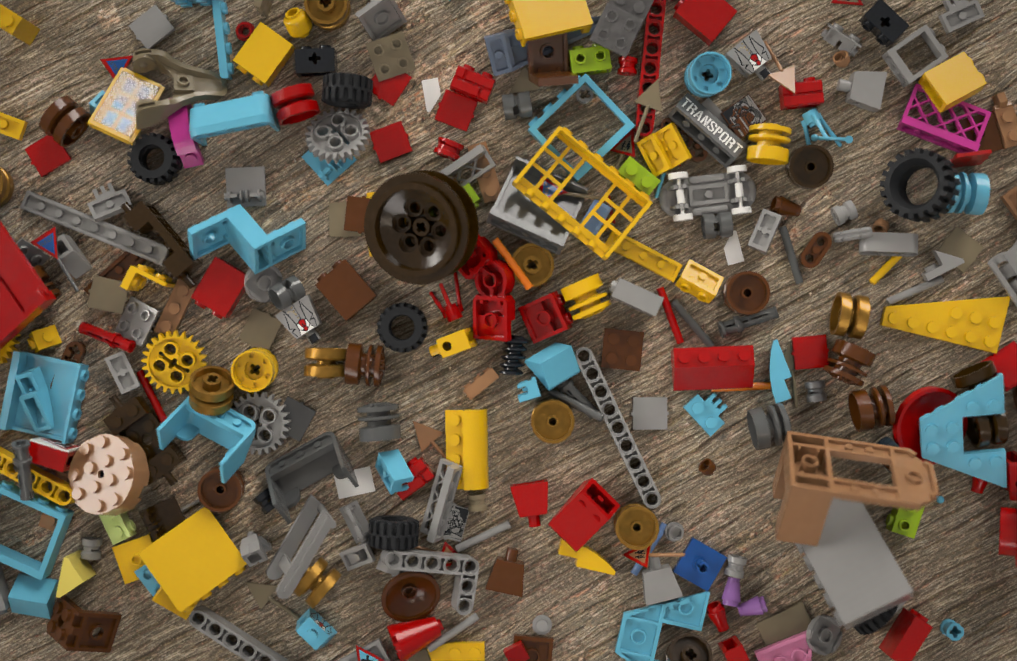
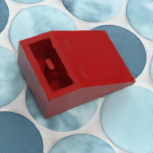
M590 478L582 482L548 525L577 552L613 516L621 505L599 483Z

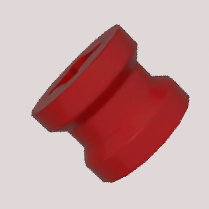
M621 56L618 58L620 68L617 70L618 75H637L635 65L638 63V58L631 56L626 58Z

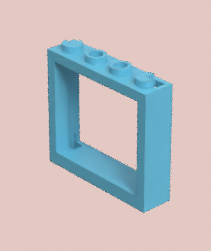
M585 73L582 77L578 75V84H572L573 86L568 91L564 88L556 96L559 100L554 104L550 102L542 110L544 114L540 118L537 116L533 118L528 124L530 128L527 131L543 146L547 140L537 129L585 83L624 124L596 152L603 157L635 125ZM551 144L547 147L558 157L561 155ZM565 158L562 159L566 164L573 168ZM585 162L572 178L576 182L579 181L592 166ZM560 165L568 174H570V172L567 169Z
M2 480L0 481V499L2 495H5L58 519L42 562L0 544L1 563L39 580H43L51 575L74 511L34 494L33 499L23 501L20 499L19 486H16L12 481Z

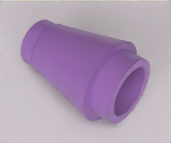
M728 577L721 597L723 605L738 607L739 602L741 603L740 579Z
M758 595L739 604L737 607L740 617L764 615V612H768L764 596L758 597Z

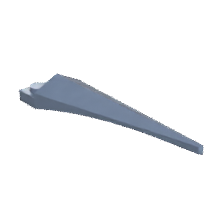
M601 16L591 17L593 25L588 33L582 34L581 30L567 32L568 45L591 35ZM515 29L502 30V32L484 36L494 77L513 72L528 64L527 42L525 47L521 46L520 41L516 39ZM546 46L543 49L544 56L553 52L551 46Z

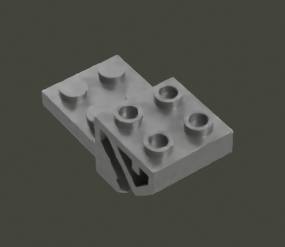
M609 0L590 37V41L626 58L654 0Z

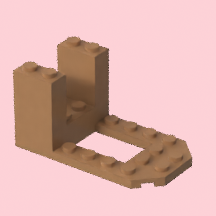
M787 431L772 484L773 498L782 500L775 524L776 540L818 546L833 498L919 511L938 498L939 489L934 467L927 460L922 462L916 457L917 453L909 448ZM831 457L890 465L893 486L833 478Z

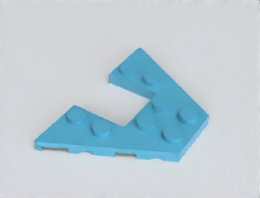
M998 373V376L984 384L980 383L973 390L966 391L955 397V400L944 406L941 405L934 409L932 413L921 416L919 418L921 456L926 460L1007 488L1006 450L1004 448L964 451L962 417L1005 414L1003 374Z
M705 591L623 612L615 653L626 661H661L654 658L662 623L702 631L710 592Z

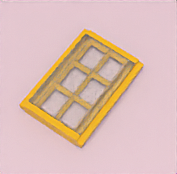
M121 67L88 120L87 125L126 144L133 145L142 130H137L136 102L145 98L154 101L159 100L165 91V87L127 68Z

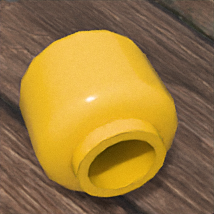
M294 7L285 13L283 23L290 36L294 38L307 37L313 24L306 11Z

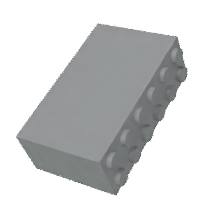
M833 498L818 546L795 543L799 553L804 552L805 556L803 559L809 571L814 570L815 575H813V578L818 588L825 590L826 593L823 596L829 608L834 607L836 612L833 614L840 627L844 625L846 630L913 598L911 586L862 502Z

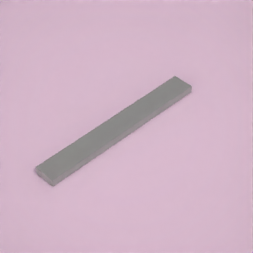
M29 190L26 191L20 209L164 267L165 265L162 262L171 253L160 243L103 220L96 223L93 216Z

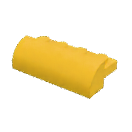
M487 409L445 410L446 459L463 466L457 489L482 490L489 488Z

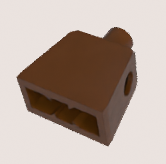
M507 547L505 557H496L485 589L519 597L523 596L524 562L517 560L518 549Z

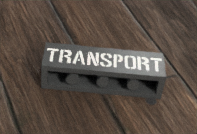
M689 93L667 115L668 118L725 168L747 146L745 142Z

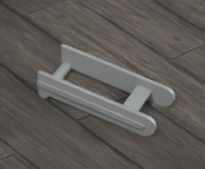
M312 494L308 497L266 570V574L271 580L279 579L284 573L276 588V593L281 599H287L292 595L330 528L336 527V522L326 507ZM318 512H319L320 514H319L317 520L315 521V523H314V525L312 526L310 532L308 533L307 537L305 538L303 544L301 545L300 549L298 550L296 556L294 557L293 561L291 562V558L293 557V555H294V553L296 552L298 546L300 545V543H301V541L303 540L305 534L307 533L308 529L310 528L312 522L314 521L315 517L317 516V514H318Z

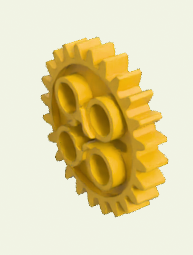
M167 330L165 336L163 333H159V339L153 337L151 339L152 343L146 344L149 350H144L143 354L147 357L141 359V361L147 363V365L142 367V370H148L145 377H152L149 383L156 382V389L163 386V392L165 393L170 389L171 394H174L176 389H178L180 394L183 393L184 388L190 391V376L195 370L208 364V362L202 361V359L207 357V354H201L204 347L198 348L197 345L200 341H192L194 335L187 338L186 331L179 335L178 330H175L172 335L170 330ZM168 344H172L175 346V353H171L170 351H168ZM185 355H189L192 357V364L185 362ZM174 358L177 359L176 365L172 364ZM157 360L164 362V369L157 366ZM174 371H178L181 373V380H178L174 377Z

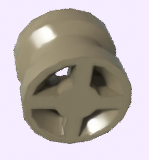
M486 493L468 494L467 500H469L470 504L468 511L487 510V505L485 504Z

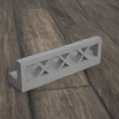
M479 144L440 172L451 178H456L458 182L464 181L460 184L463 187L467 183H472L497 165L485 146ZM485 155L490 164L484 169L477 168L478 159ZM464 168L473 169L471 177L467 180L461 179L462 170Z
M440 458L420 532L428 535L426 540L431 543L443 539L463 470L462 465L445 458ZM445 465H447L446 473L443 471ZM442 483V487H441V490H440V492H439L438 487H439V484ZM437 501L436 508L434 511L433 505L434 502ZM432 519L430 529H427L428 522Z

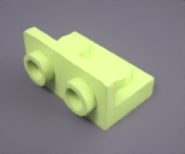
M127 512L117 516L99 515L113 545L137 534L135 523L129 519Z

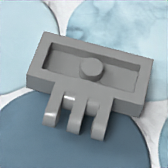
M942 0L947 12L938 16L946 35L985 17L978 0L970 2L967 0Z
M110 182L107 184L109 191H106L104 186H100L101 194L98 193L96 188L92 190L96 200L87 203L96 223L125 212L120 207L125 202H128L133 208L125 188L115 192Z

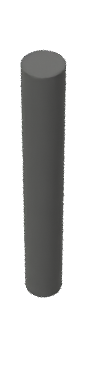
M787 226L780 227L779 231L795 283H803L804 281Z
M677 299L670 303L706 347H712L714 345L713 341Z
M555 389L549 391L550 396L600 422L603 420L604 414Z

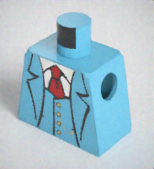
M311 607L297 620L296 632L315 650L323 648L338 633Z

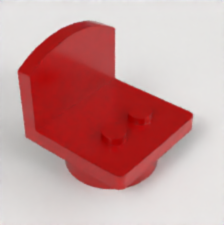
M1001 507L998 555L1014 556L1016 567L1017 508Z

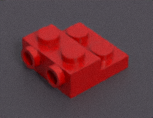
M557 291L518 308L533 344L572 328V315L570 312L565 311L563 306L565 305L564 297L562 294H558Z

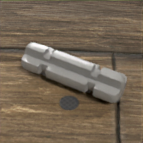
M863 227L834 232L833 240L837 243L870 238L873 236L872 228Z

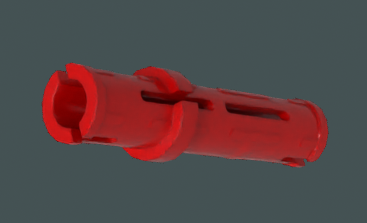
M85 321L79 326V333L105 342L114 349L120 348L131 353L136 347L135 341L124 338L117 332H109Z

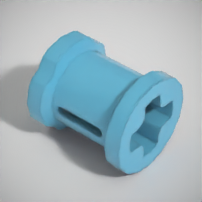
M945 619L941 622V633L951 640L958 641L964 636V628L954 620Z

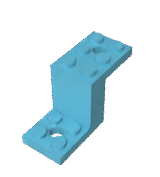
M241 204L187 229L190 256L194 260L229 243L255 274L306 249V223L302 218L292 221L267 235Z

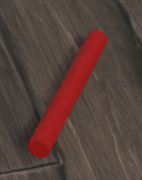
M664 286L656 289L658 295L664 298L662 306L676 343H683L684 339Z
M140 370L136 372V375L162 424L167 419V416L147 377H145L144 371Z

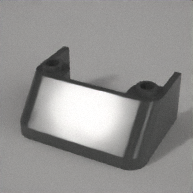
M333 432L321 434L273 460L265 468L272 504L288 524L292 523L289 508L297 505L300 501V490L334 473L337 479L348 477L355 488L359 486L353 466Z

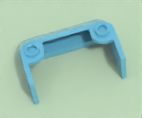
M256 91L252 93V96L208 105L197 103L190 109V136L192 140L202 146H207L206 138L267 125H270L276 131H280V126L276 117V108L272 105L270 95L264 94V91Z
M188 396L156 431L161 450H164L175 437L183 441H189L198 433L229 449L219 463L221 482L225 484L244 463L256 433V425L252 419L231 408L224 414L216 416L197 413L191 408Z

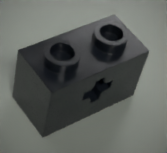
M878 0L859 19L861 26L866 31L874 34L877 42L886 47L890 46L909 27L883 0Z
M320 45L319 48L313 49L311 46H301L300 49L294 50L295 72L298 77L324 76L329 73H338L337 51L331 45ZM315 57H318L320 59L317 61V64L313 63V61H315L316 59Z

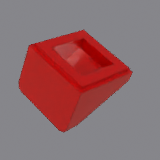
M521 640L503 649L508 661H526L530 659Z

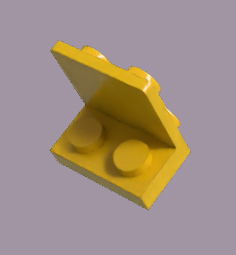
M138 264V266L130 265L120 287L129 291H139L145 286L146 278L164 287L174 288L175 283L172 282L173 278L165 274H155V269L147 265Z

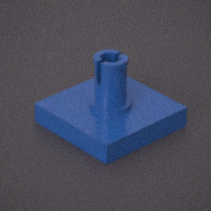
M691 537L683 551L685 556L679 558L673 572L708 591L727 557Z

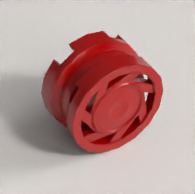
M438 137V145L434 148L433 153H437V155L452 161L459 159L460 151L464 149V146L450 139Z

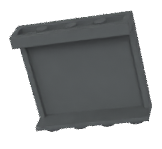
M516 156L511 171L494 206L490 210L486 222L560 255L570 232L512 185L516 177L530 162L525 158ZM532 166L524 175V178L535 186L540 181V177L544 175ZM553 172L550 174L561 184L566 179L565 176ZM569 180L563 190L587 194L589 188L584 187L581 183ZM562 195L556 197L553 201L576 219L585 198Z

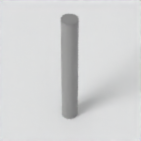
M940 275L930 281L888 297L886 302L890 306L944 283V279Z
M508 520L455 545L457 552H461L512 528Z
M475 612L426 646L431 653L480 618Z

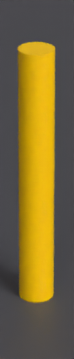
M892 256L869 279V282L876 285L902 257Z

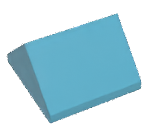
M555 342L525 360V364L548 391L580 372L572 346Z
M19 573L8 595L12 613L51 619L58 579L45 578L39 580L28 574Z

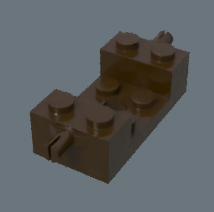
M141 201L132 208L128 202L123 203L120 207L126 212L123 216L127 221L125 223L132 232L136 231L139 234L148 235L153 231L156 236H161L165 240L164 246L170 252L174 251L171 256L162 262L166 267L164 269L171 278L175 277L183 280L190 289L193 288L197 283L190 276L203 263L199 259L194 260L190 256L187 244L152 204Z
M116 394L110 397L109 400L115 409L103 421L113 435L128 437V439L138 443L143 448L149 467L148 485L155 483L165 477L170 486L176 484L178 481L171 472L186 461L187 458L174 440L164 450L159 448L156 429L161 423L143 396L134 397L123 404ZM145 434L152 436V443L150 445L145 444L143 441Z

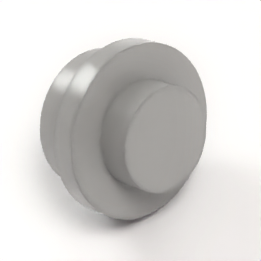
M678 522L669 523L664 530L665 537L672 542L679 541L684 535L683 526Z
M538 615L534 618L532 627L537 634L545 635L550 632L552 622L548 616Z

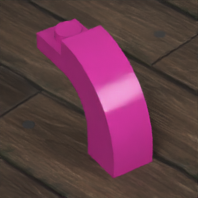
M191 103L168 116L172 141L177 156L181 158L184 169L204 165L199 145L190 136L189 117L190 109L192 108Z

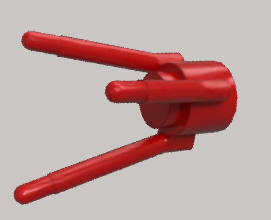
M457 272L453 273L457 306L456 303L451 304L442 283L439 284V287L447 304L445 309L432 291L429 292L440 309L443 318H447L448 322L463 317L461 312L464 309L461 303Z

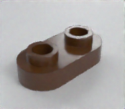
M818 232L811 237L799 256V261L803 267L813 268L820 263L832 244L831 236L828 233ZM818 239L823 240L822 246L817 244ZM807 255H810L812 257L811 262H808L806 260Z

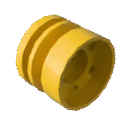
M774 123L750 125L749 132L752 135L748 136V140L757 144L747 147L746 161L763 165L788 164L789 150L781 147V145L791 142V139L787 136L791 135L792 129Z
M598 273L560 289L565 302L575 300L576 304L571 306L569 311L579 309L580 313L573 315V320L589 318L602 312L612 304L610 300L601 303L600 298L608 294L607 292L597 294L596 290L603 286Z
M262 347L251 348L239 354L231 366V377L235 385L247 392H258L266 388L276 379L279 372L278 361L275 355ZM259 365L261 368L255 372V366Z

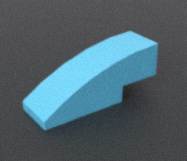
M775 339L772 341L770 350L769 378L774 400L777 404L791 399L784 379L792 376L779 342Z
M40 366L22 371L15 376L23 394L19 399L35 433L52 429L54 427L52 404Z

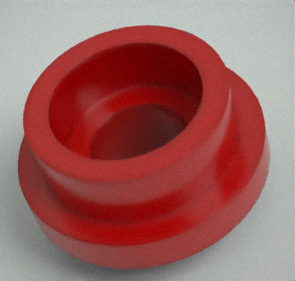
M241 22L236 27V36L241 41L246 42L255 30V27L250 22ZM245 29H249L248 35H243Z

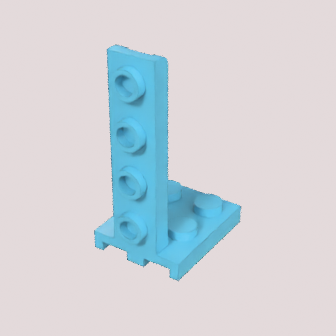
M171 0L182 8L193 7L192 4L200 3V6L212 5L220 77L232 80L234 65L233 62L230 63L232 45L228 42L227 34H230V26L226 22L225 14H228L227 3L224 2L226 0Z

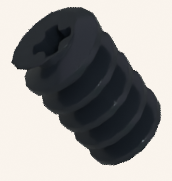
M511 335V341H503L508 345V347L502 348L507 355L500 357L505 360V363L499 364L504 370L498 371V373L517 376L523 374V371L518 369V367L525 366L520 360L525 359L526 356L521 352L527 351L528 348L524 347L523 344L529 343V340L522 336Z

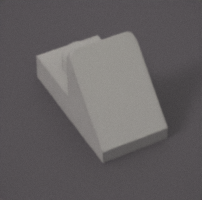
M931 250L938 265L936 263L930 264L920 274L923 280L930 281L965 263V261L956 256Z
M368 540L339 553L347 571L376 560L371 546L368 545Z

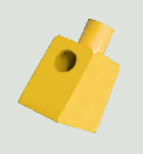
M472 327L436 339L437 344L430 346L429 351L433 358L439 355L445 358L475 347L478 343L476 339H473Z

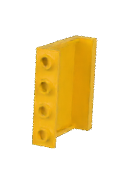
M504 0L510 9V21L514 22L516 28V39L520 41L522 47H525L527 41L575 30H581L582 34L588 33L593 25L586 0Z
M205 507L137 553L180 613L182 611L187 613L195 607L194 602L200 598L202 601L213 594L211 592L212 589L216 586L220 589L229 582L227 578L233 574L238 576L246 570L244 566L247 565L241 557V553L212 512Z

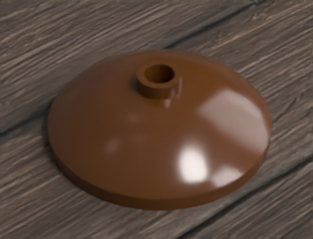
M408 571L401 573L386 584L381 594V604L384 612L390 618L400 622L426 617L436 608L440 600L439 585L436 579L426 572Z

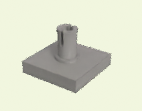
M370 0V3L368 2L365 7L355 13L372 41L386 37L407 22L395 0Z

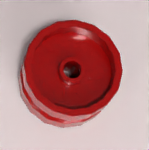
M311 83L292 85L278 90L270 96L273 107L279 109L276 113L279 125L299 123L315 117L321 112L318 102L312 100L315 93Z

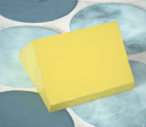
M77 550L63 558L56 597L64 596L96 575L89 562L80 558L81 551Z

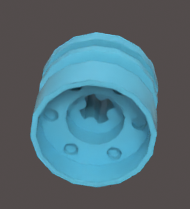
M707 51L700 54L685 69L684 83L686 88L692 95L699 98H708L716 95L728 86L732 77L731 65L725 56L718 52ZM705 72H706V76L709 77V79H707L706 81H705V77L702 76V74L705 73Z
M959 172L958 175L954 176L960 179V185H955V189L960 190L959 196L953 195L952 200H955L956 203L954 206L948 204L946 207L950 210L948 213L960 214L964 211L968 215H982L987 208L990 197V180L988 175L985 173H969L967 176L965 172Z

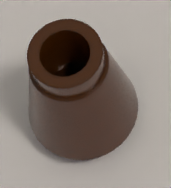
M775 196L770 205V211L785 216L798 217L802 210L800 205L783 196Z

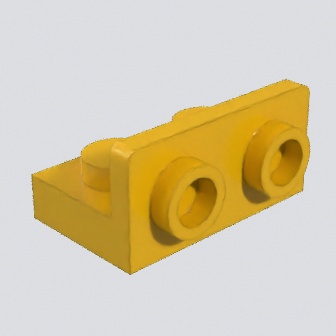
M689 259L675 286L681 291L695 296L699 301L709 304L716 296L724 277Z

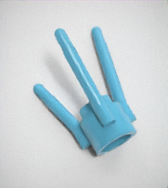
M817 108L802 114L804 120L801 121V125L804 130L806 145L811 144L807 126L810 129L817 126L825 140L829 139L826 131L831 137H837ZM835 141L839 147L842 146L840 141Z

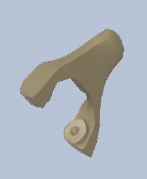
M142 48L133 52V71L135 73H147L152 70H158L171 77L174 88L173 98L155 101L145 98L136 102L137 130L163 121L190 103L202 100H219L228 92L227 81L221 78L220 74L182 63L166 51Z

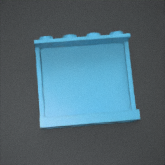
M13 351L0 415V429H12L62 441V444L73 443L78 434L76 428L82 414L80 408L85 398L84 388L89 378V365L27 351ZM40 366L51 399L54 427L35 433L19 399L23 394L15 376L22 371Z

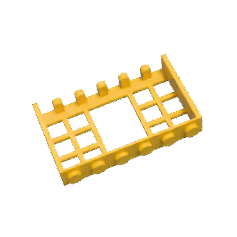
M558 126L516 177L512 185L605 261L653 202L650 201L648 194L643 191L639 192L634 188L635 184L631 180L623 179L615 167L606 165L603 162L604 159L599 154H593L589 151L586 143L582 140L577 141L572 137L573 133L569 129ZM556 137L567 145V148L559 157L547 148ZM570 149L582 158L574 169L562 160ZM544 151L556 160L548 171H545L536 163ZM586 161L611 181L613 185L580 224L553 200ZM558 164L570 172L562 184L550 175ZM532 166L544 175L535 186L524 178V175ZM546 178L558 186V189L550 198L538 189ZM616 186L628 195L620 206L608 198ZM630 199L642 207L634 219L622 210ZM604 201L616 210L608 221L596 212ZM619 213L630 221V224L622 233L611 225V222ZM592 216L604 224L596 235L584 227ZM607 227L619 236L611 247H608L599 239Z

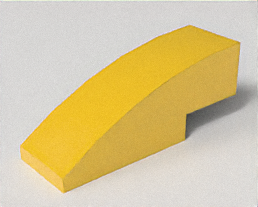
M560 538L558 554L576 558V567L615 575L614 567L598 552L585 544L575 552Z

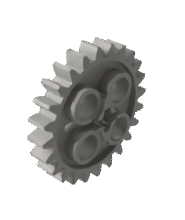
M341 107L338 108L337 112H334L333 108H331L330 113L323 111L324 116L316 115L317 121L311 120L312 126H307L308 132L305 133L307 138L305 140L310 153L312 152L314 157H319L320 161L326 158L327 164L331 160H334L335 164L339 160L345 163L346 158L353 160L354 154L360 156L359 150L365 151L364 145H369L368 139L371 138L366 118L363 119L362 114L357 115L356 110L350 113L349 108H346L344 112L341 110Z
M259 391L254 392V395L252 392H248L247 397L242 395L240 396V401L236 400L233 402L236 407H231L234 411L255 422L257 440L254 435L250 446L252 455L256 451H258L259 455H262L264 450L267 454L271 452V448L274 451L277 450L278 445L284 444L282 438H288L285 431L291 430L290 427L286 426V424L292 422V420L286 419L290 412L283 411L287 405L280 406L281 398L274 400L275 394L267 397V391H264L261 395ZM249 406H251V407L254 408V410H255L254 416H252V415L249 414V412H248V407H249ZM267 411H271L274 414L273 420L267 417ZM259 419V422L262 423V425L259 426V423L256 422V420ZM264 430L270 433V439L264 437Z

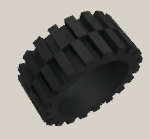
M915 148V151L905 150V156L902 154L894 156L897 161H889L887 164L890 167L889 171L884 170L882 173L886 179L885 181H880V186L885 188L884 191H880L881 197L887 198L883 202L887 207L891 208L890 211L915 222H930V218L934 220L941 218L939 213L947 214L950 211L946 208L948 204L954 206L956 203L955 200H952L953 195L959 196L960 190L955 189V185H960V179L954 177L959 174L957 169L952 167L954 164L938 153L921 148ZM923 168H931L938 179L937 190L934 196L926 203L914 205L907 197V182L916 171Z

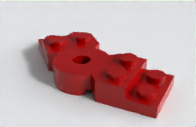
M478 234L477 244L472 256L458 270L465 279L475 280V286L479 292L473 298V339L508 342L511 341V321L515 320V299L510 294L515 284L514 272L505 261L497 259V250L485 236L481 237Z

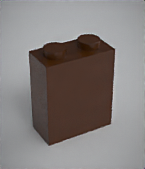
M340 259L332 266L333 270L328 274L325 272L317 278L318 283L315 286L345 321H350L378 295L348 260L344 259L342 261Z

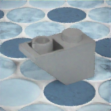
M61 234L57 237L58 255L68 272L75 279H78L93 268L71 235Z

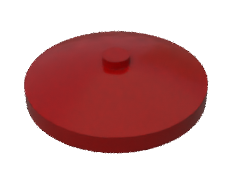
M938 386L923 387L911 393L901 403L895 414V424L893 425L894 442L899 447L911 449L917 453L916 457L924 462L926 459L922 458L920 448L919 418L927 413H932L934 409L941 405L944 406L952 402L957 395ZM962 417L963 439L967 430V417ZM927 460V461H928L929 463H931L932 465H933V464H937V463H935V462H932V461Z

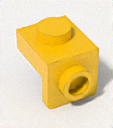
M55 324L32 331L27 339L30 349H34L35 353L62 343Z

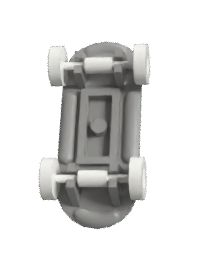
M747 165L727 167V173L688 177L687 171L668 174L669 181L661 188L659 203L662 210L673 217V222L693 220V216H700L701 214H717L718 212L726 211L732 212V215L752 213L751 205L756 198V186L752 178L743 173L747 171Z

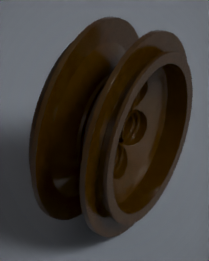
M417 170L390 178L374 192L365 212L364 233L371 255L386 273L402 282L422 285L441 280L455 273L467 263L477 244L479 221L471 197L456 180L441 172ZM416 202L420 205V211L416 209ZM435 206L439 209V215H436L434 212ZM405 218H407L409 221L408 226L404 222ZM442 225L446 228V234H443L441 231ZM411 237H414V238H415V240H416V244H415V245L412 243ZM430 240L434 243V249L430 247Z

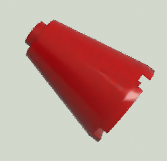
M435 617L387 626L399 661L409 660L442 635L441 631L444 630L441 620H436Z

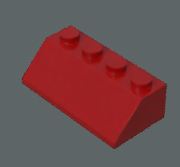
M753 345L673 348L671 351L673 391L753 388L755 368Z

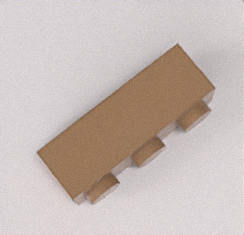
M487 367L483 371V375L476 376L472 384L469 382L464 386L465 389L463 391L470 400L500 377L493 367Z

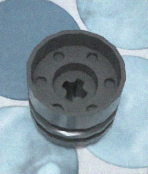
M375 402L357 407V413H366L367 415L358 417V421L367 422V426L359 428L360 442L386 441L401 438L400 424L391 423L392 419H396L400 415L398 413L390 414V410L399 409V404Z
M782 403L775 404V409L772 405H768L767 415H765L762 407L747 410L749 433L756 450L770 448L771 438L776 446H781L782 441L784 443L787 431H791V423Z

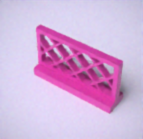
M916 83L896 129L956 153L974 152L979 150L981 138L992 112L962 101L948 109L952 119L944 122L940 112L924 89ZM917 91L925 93L927 100L919 103L916 97ZM930 103L934 112L925 115L921 106ZM959 106L963 108L965 114L957 117L953 108ZM917 108L921 117L915 119L907 115L909 110ZM977 113L985 117L983 122L975 124L971 115ZM936 115L940 124L936 126L930 125L927 118ZM967 117L971 127L963 129L959 120ZM954 122L958 132H949L946 125ZM974 130L977 136L976 140L967 139L965 132Z

